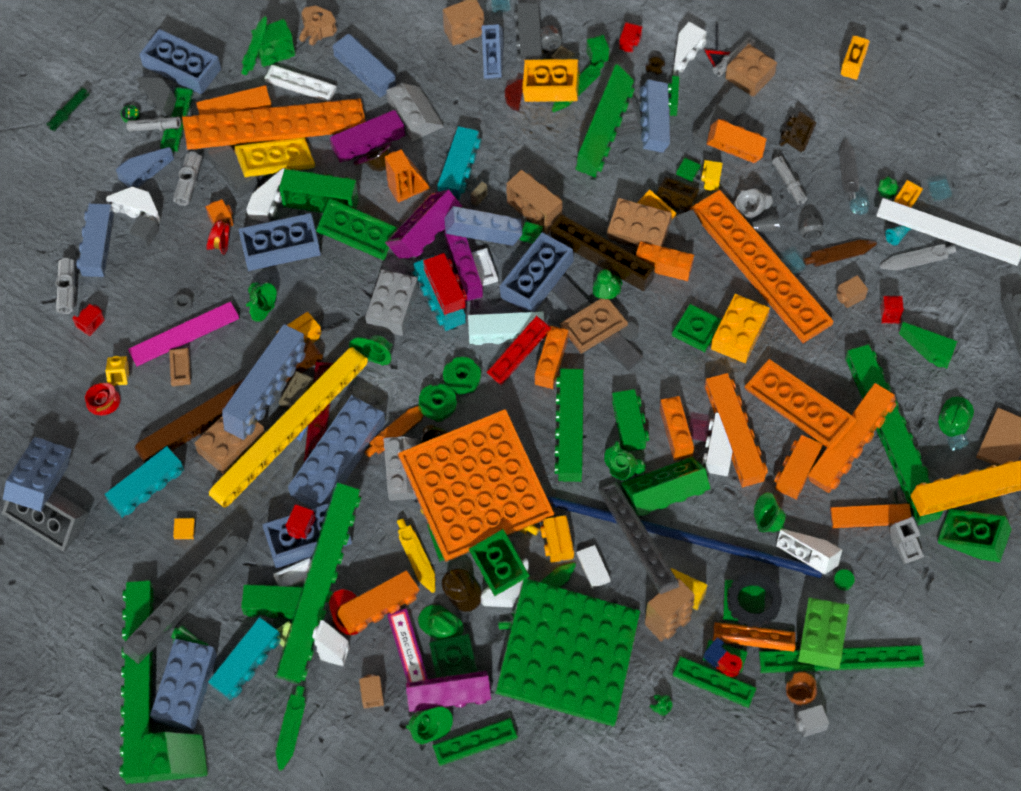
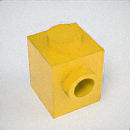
M127 356L107 357L105 369L107 382L113 386L128 384L129 367Z

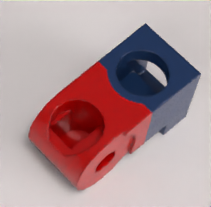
M717 637L706 650L703 658L725 675L735 677L740 673L742 661L738 656L731 655L723 649L724 642Z

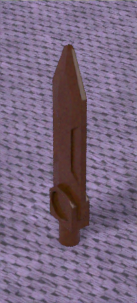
M856 240L811 252L810 257L803 258L804 265L814 264L817 267L863 255L875 247L877 242Z

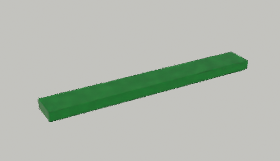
M922 645L843 648L839 669L798 662L800 650L759 651L760 673L924 666Z

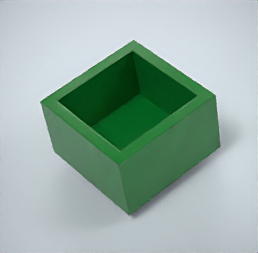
M282 19L266 25V33L257 54L262 67L273 65L276 62L295 56L292 34L285 20ZM255 29L251 30L252 37L255 32Z

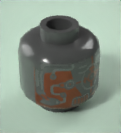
M545 26L540 29L541 48L546 52L557 50L562 44V38L558 29L554 26Z

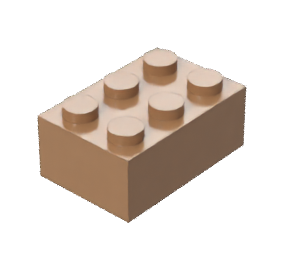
M523 170L519 171L507 182V203L533 224L543 226L545 234L551 232V226L562 214L561 198L556 194H552L544 184L538 183L531 174Z
M618 198L607 231L608 239L639 247L640 241L663 247L672 221V213Z
M222 416L195 442L198 454L224 475L265 434L263 426L257 422L254 432L248 435L245 440H242L224 430Z
M677 578L678 588L663 594L659 593L647 604L645 625L660 641H663L665 638L670 639L676 633V629L679 626L684 627L691 620L695 595L679 578Z

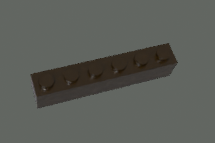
M561 214L551 226V238L573 249V252L599 267L609 270L613 275L618 276L644 292L653 281L654 266Z

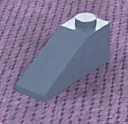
M499 24L482 26L484 79L502 78L503 28Z
M168 147L129 158L116 169L119 180L128 188L134 187L138 189L174 160L172 151Z

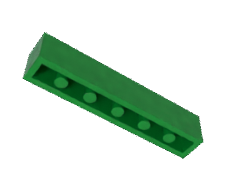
M561 369L560 376H557L556 387H560V393H556V404H560V410H556V422H559V427L555 429V439H559V445H555V457H559V463H555V474H558V481L582 482L584 369Z

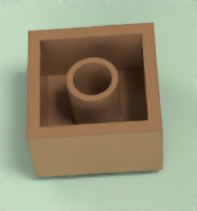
M465 0L443 9L444 31L452 46L462 44L469 39L482 35L484 12L477 0Z
M748 44L727 66L725 79L754 97L775 75L777 62Z

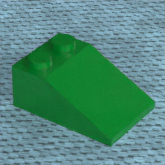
M949 509L938 544L980 560L1000 562L1012 529L1006 516Z
M503 529L469 548L494 596L529 577L524 564Z
M165 732L145 734L141 739L140 748L145 783L208 775L202 735Z

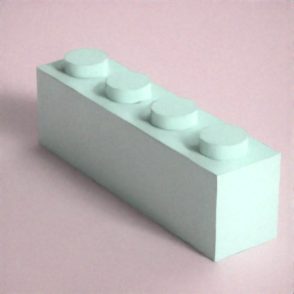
M544 312L468 315L469 344L513 343L536 315L544 321Z

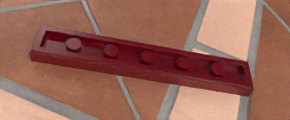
M316 362L313 384L334 363ZM331 402L308 425L304 463L328 429Z

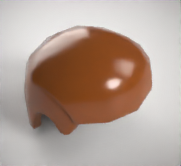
M807 672L794 673L793 678L786 684L788 699L800 706L811 703L817 695V683L814 677Z

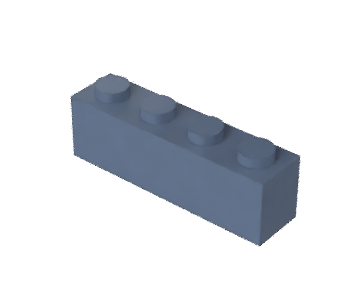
M348 33L333 44L334 56L378 97L381 98L387 93L386 90L396 86L394 72L391 69L388 70L380 59H376L368 48H364L357 38H353Z
M647 80L644 86H641L639 92L642 100L640 104V111H642L640 121L642 126L641 141H643V149L663 153L670 144L668 83Z
M89 204L88 211H85L84 218L86 224L82 227L83 242H80L79 245L81 255L77 259V269H80L82 276H105L114 217L111 204Z
M455 206L452 207L444 218L446 234L512 246L522 235L520 218Z

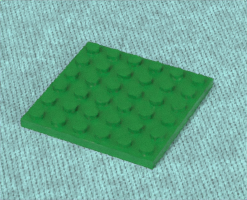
M524 579L495 694L614 727L640 611L537 581Z

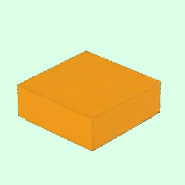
M176 518L174 520V539H194L195 519Z

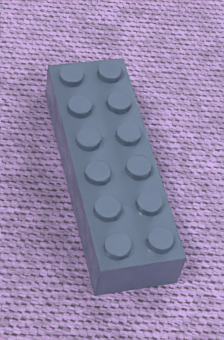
M283 324L223 409V424L226 432L242 440H245L248 435L254 432L257 421L263 419L267 407L274 403L278 391L281 392L287 378L292 377L296 365L305 358L303 333Z
M351 395L289 484L290 496L311 508L328 504L336 483H345L365 454V451L369 448V442L377 436L384 426V412Z

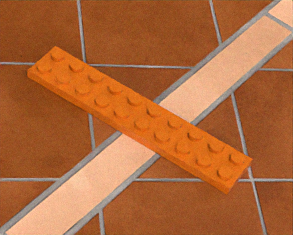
M361 99L186 116L182 117L187 150L338 134L364 123L365 117Z
M720 190L690 207V210L695 212L705 230L802 343L807 342L833 325L834 321Z

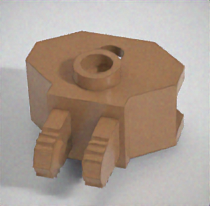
M318 6L304 8L301 12L304 29L300 34V41L305 42L308 36H311L309 44L314 46L318 39L321 40L324 37L334 36L337 28L334 25L336 21L330 11Z

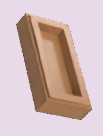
M189 349L169 350L171 385L191 384Z

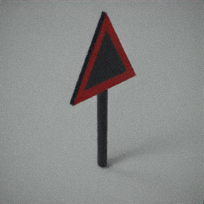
M718 23L716 24L715 51L704 50L713 68L722 61L724 56L730 54V52L719 51Z

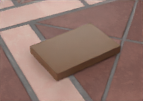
M602 298L560 323L562 329L568 330V338L581 354L628 326V322L610 299Z
M997 408L976 458L992 465L1001 466L1008 461L1016 462L1020 458L1021 417Z

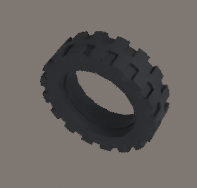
M747 572L744 576L743 574L738 576V579L732 582L728 591L727 607L731 611V616L734 619L736 618L738 623L746 624L747 627L757 626L758 628L762 627L763 624H770L771 620L777 617L782 603L781 590L777 587L776 581H772L768 575H761L762 573L756 572V574ZM747 586H759L765 589L771 598L769 609L760 614H752L745 611L738 603L740 590Z

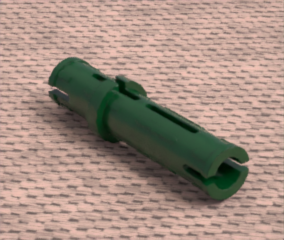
M81 87L60 110L56 111V115L46 123L51 131L55 132L63 122H67L69 116L90 96L89 93L85 94L88 92L85 88Z

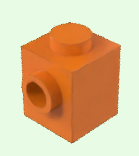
M222 199L205 206L212 225L221 219L223 222L228 223L229 227L233 226L232 210L229 205H225Z

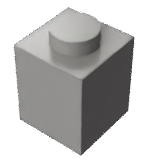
M819 705L798 712L795 725L797 730L802 732L803 737L827 730L829 721L823 706Z

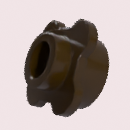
M652 57L648 60V66L645 67V70L660 75L662 74L665 62L659 57Z

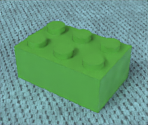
M815 598L808 599L798 662L839 669L849 611L848 604Z

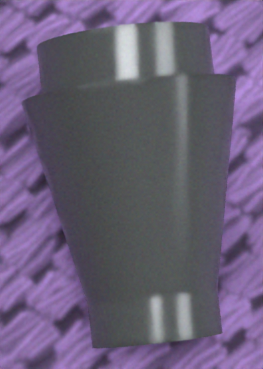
M772 215L758 221H753V228L756 232L776 233V231H780L779 218Z

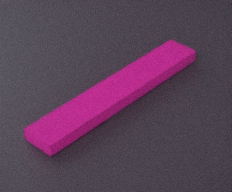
M230 301L129 348L128 351L137 367L169 352V350L176 349L238 320L239 316Z

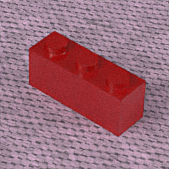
M444 253L423 260L424 271L444 315L465 308L467 295L465 290L459 287L460 280L458 275L452 271L453 264L451 260L447 259Z

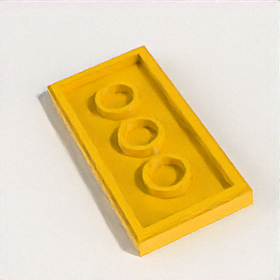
M305 137L235 146V153L244 177L278 173L281 169L303 170L314 168L315 166Z

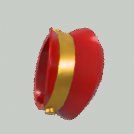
M219 219L212 226L206 243V249L213 250L216 248L225 255L229 245V224Z
M110 383L95 384L85 394L86 408L95 415L111 414L119 407L120 395Z

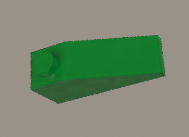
M905 322L902 323L899 335L928 362L937 367L948 368L958 341Z

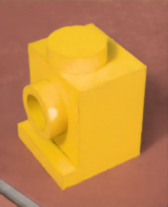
M704 161L701 181H705L704 189L718 191L723 163Z

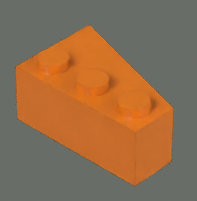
M402 150L391 152L385 156L388 187L398 203L430 189L421 172Z

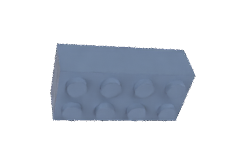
M161 29L155 33L140 53L143 67L184 87L193 89V91L201 95L221 70L218 56Z
M311 213L239 229L248 271L320 256Z
M541 233L499 286L501 298L525 312H535L573 263V249Z
M34 437L7 478L3 499L41 512L68 468L72 449Z
M329 503L310 509L314 511L315 521L306 539L301 537L296 539L289 535L286 529L289 516L262 524L276 568L313 556ZM350 536L347 545H343V547L352 544Z
M174 639L150 715L154 723L194 732L209 684L208 681L211 678L217 658L214 647Z

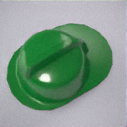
M374 335L369 339L354 338L349 343V348L354 347L367 357L370 362L379 365H388L391 362L390 352L393 344L380 335Z
M963 397L949 398L945 402L939 416L938 424L940 430L949 437H960L965 434L974 414L972 404Z
M767 492L761 495L754 506V518L759 532L764 533L768 531L775 533L784 529L786 514L778 506L776 498L772 493Z
M430 605L425 607L418 616L420 629L436 641L463 634L461 620L442 606Z
M444 707L417 711L411 716L409 723L406 724V728L410 731L416 743L426 744L446 736L452 727L453 717L451 712Z

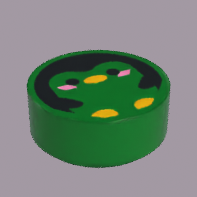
M131 105L124 107L121 110L122 120L125 123L128 120H138V109Z

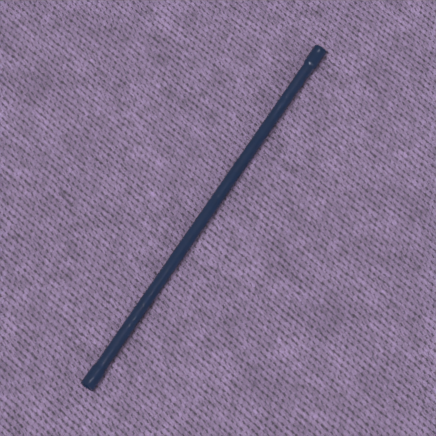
M546 495L552 507L617 524L609 511ZM640 520L647 532L798 571L821 579L822 576L820 571L803 562Z

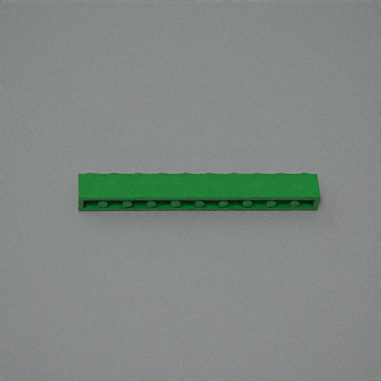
M869 344L847 351L845 361L862 399H864L875 383L891 392L889 383L885 382L883 369L877 364L876 353L874 350H871ZM896 401L894 410L891 413H887L884 417L883 425L880 428L877 427L876 431L908 504H910L917 525H922L940 519L943 511L920 516L911 498V494L917 485L921 483L930 484V480L928 478V470L926 466L922 465L920 452L913 445V436L905 427V418L903 415H900L898 411L899 406Z
M338 482L334 486L275 674L276 678L299 684L301 680L305 681L308 672L305 666L307 660L311 661L314 649H311L313 641H315L313 632L315 627L318 626L319 621L324 620L326 610H323L325 602L329 603L332 591H329L331 583L334 584L337 579L338 572L335 571L336 566L342 562L344 553L341 550L343 545L348 543L350 534L347 531L349 526H353L356 515H353L354 508H358L361 501V496H358L359 489Z
M150 581L126 582V589L122 592L123 601H126V608L122 609V618L125 620V627H122V638L125 641L153 613V586ZM122 646L121 652L122 658L125 659V666L121 667V675L124 678V685H121L122 698L124 697V705H121V717H124V724L120 726V734L123 737V745H120V756L123 757V765H120L119 769L120 777H123L126 784L145 783L140 741L145 734H152V718L150 715L152 712L153 650L137 664L123 652L124 646Z

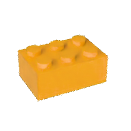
M578 59L525 60L523 76L525 102L578 101Z
M735 294L712 339L711 350L746 364L768 319L770 308Z

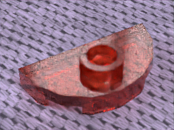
M523 79L516 80V82L511 85L509 84L505 89L506 104L512 110L519 112L523 96Z

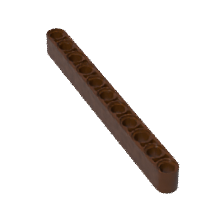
M313 341L305 342V358L296 365L294 374L296 371L303 373L313 367L316 362L322 360L323 355ZM294 374L292 375V377H288L287 380H286V382H288L289 380H291V379L293 378ZM244 379L138 442L135 450L142 461L146 463L165 447L173 451L213 426L223 416V409Z

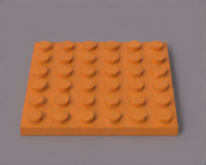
M506 409L398 453L399 460L445 562L470 552L469 548L502 529L508 536L554 516V512Z

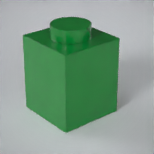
M604 35L587 39L586 53L592 65H596L599 61H609V47Z

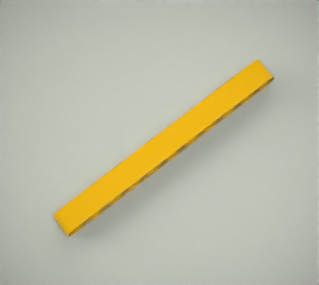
M354 347L349 348L213 485L209 491V496L223 508L228 507L364 369L368 358Z

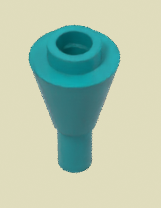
M902 225L886 230L887 242L894 246L898 245L911 228Z

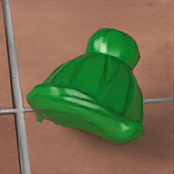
M601 270L597 275V279L593 281V295L602 299L616 297L621 293V286L623 284L621 278L612 275L609 270Z
M253 282L248 288L250 301L246 303V307H250L249 313L252 320L261 322L266 319L269 312L275 307L277 291L270 283L260 284L259 282Z
M616 441L614 446L606 449L604 460L612 476L619 480H626L634 474L640 475L644 473V461L641 459L636 460L631 453L620 449L618 441Z

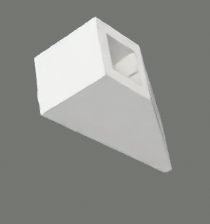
M688 22L679 33L673 76L683 72L687 63L695 58L697 51L703 49L707 42L706 31L691 22Z
M281 169L252 194L246 208L248 218L268 223L275 216L276 205L278 202H281L279 186L284 169Z
M716 412L715 419H710L709 430L712 431V435L707 436L705 447L709 448L708 454L704 453L702 465H706V473L728 476L732 448L720 415Z
M785 529L780 530L776 545L823 574L838 566L842 549L827 540Z
M321 620L319 627L316 626L313 632L320 660L344 666L350 648L348 640L325 621Z

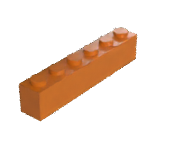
M728 373L707 378L705 390L714 414L717 412L720 415L732 448L731 460L741 486L746 487L764 482L765 476L768 473L767 467L760 459L761 451L759 446H755L753 430L749 429L747 425V414L742 412L741 398L739 395L736 396L734 391L736 390L734 380L730 379Z
M876 383L872 386L852 414L857 422L832 450L826 449L808 474L811 483L827 493L838 487L842 475L847 474L851 469L852 461L860 457L863 446L872 440L876 428H880L885 421L884 417L887 413H891L894 410L896 400L893 393Z

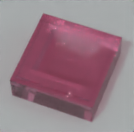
M691 419L689 427L691 438L707 441L710 422Z

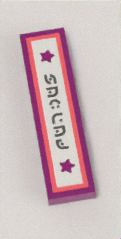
M407 609L387 614L407 682L427 680L428 677Z

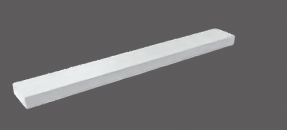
M884 198L881 201L877 217L1014 265H1018L1020 262L1021 246Z

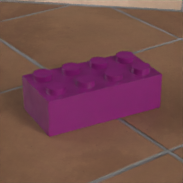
M449 190L431 193L385 243L399 259L418 257L423 253V248L435 240V235L445 229L444 218L452 207L461 208L462 205Z

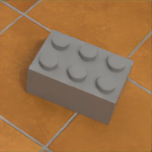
M381 269L365 317L367 328L400 336L404 335L419 289L417 277Z

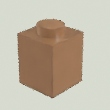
M857 275L839 285L836 294L837 299L846 308H849L866 299L868 288Z
M371 674L359 679L363 708L384 706L380 676Z

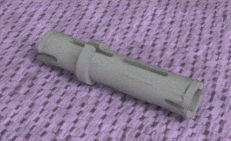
M748 37L733 52L724 56L722 61L713 68L714 74L716 75L719 72L717 76L721 77L727 71V66L748 44L755 47V41Z
M162 116L158 117V119L128 120L126 126L129 132L146 130L165 131L170 128H180L181 120L179 117L165 118Z
M783 157L774 158L772 163L785 182L787 191L792 194L797 205H800V202L801 204L805 203L807 197L801 189V184L799 181H796Z

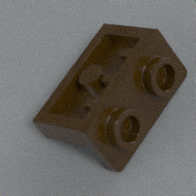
M801 111L795 115H790L786 121V128L780 134L781 140L779 145L783 146L787 143L799 152H803L817 122Z
M666 176L659 186L657 196L668 206L688 212L700 188Z

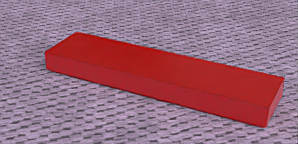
M536 315L486 373L502 386L547 335L551 327Z

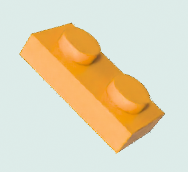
M907 180L893 202L912 208L922 193L923 188Z
M651 190L637 202L638 204L672 213V219L677 215L674 210Z

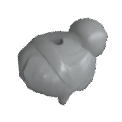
M756 188L745 191L741 190L734 206L743 217L752 218L762 213L764 209L770 208L773 203V197Z

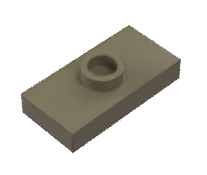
M296 371L280 398L279 405L290 409L311 387L314 379Z

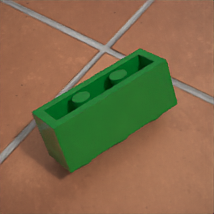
M635 389L612 393V405L622 449L627 452L646 449L649 434L643 427L645 417L644 413H640L639 409L641 407L640 396H636Z
M244 585L241 604L243 614L248 617L264 615L268 618L286 616L289 619H293L303 587Z

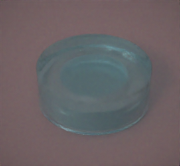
M855 198L851 201L850 210L853 213L863 215L868 212L869 202L867 200Z
M963 434L956 435L948 440L950 450L961 449L969 443L966 435Z

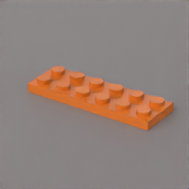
M770 359L745 385L746 391L830 450L838 444L857 422L855 417Z

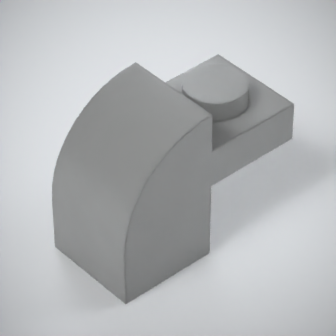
M913 517L895 523L890 527L893 546L897 547L904 565L924 557L916 539L921 535Z

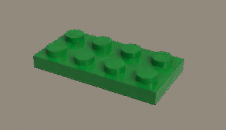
M329 198L316 232L384 261L389 250L385 242L393 235L397 227Z

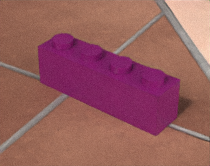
M393 110L331 136V148L340 163L350 161L356 156L366 154L370 150L382 147L391 141L399 140L405 136L404 125L396 111Z
M444 229L445 242L455 273L460 280V288L464 289L467 295L465 302L482 298V284L467 238L446 234Z
M487 671L406 683L409 712L414 711L416 713L417 711H426V709L435 707L446 708V706L453 705L455 707H464L467 703L473 702L475 704H485L487 700H491Z

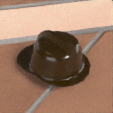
M389 143L378 150L361 156L353 164L360 165L366 163L374 171L386 170L385 156L391 153L389 148L392 144Z
M452 569L444 575L442 589L456 609L470 612L480 605L482 592L467 571Z

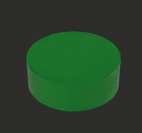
M840 570L834 577V585L842 591L851 589L855 581L854 575L849 570Z

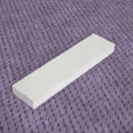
M271 65L265 76V82L326 102L331 101L337 90L336 85L275 65Z

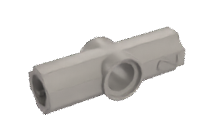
M196 152L186 154L183 167L178 173L179 180L173 201L181 206H186L190 203L193 189L197 186L196 179L202 162V156Z
M62 258L58 261V277L56 279V311L58 313L70 314L73 312L74 294L76 292L75 260L70 258Z

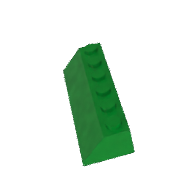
M617 64L613 69L577 158L576 171L595 178L598 171L602 172L605 164L603 162L604 156L608 157L611 147H609V144L615 141L617 132H615L616 127L620 128L623 121L621 115L623 112L626 113L629 106L627 100L632 98L635 92V88H633L634 80Z

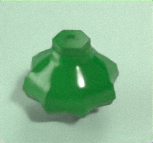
M887 176L885 179L880 180L877 189L880 192V197L890 199L897 195L899 186L896 179H891Z

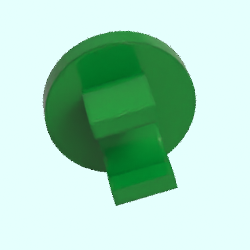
M654 695L658 704H650L649 707L659 715L666 716L672 709L671 698L667 695Z

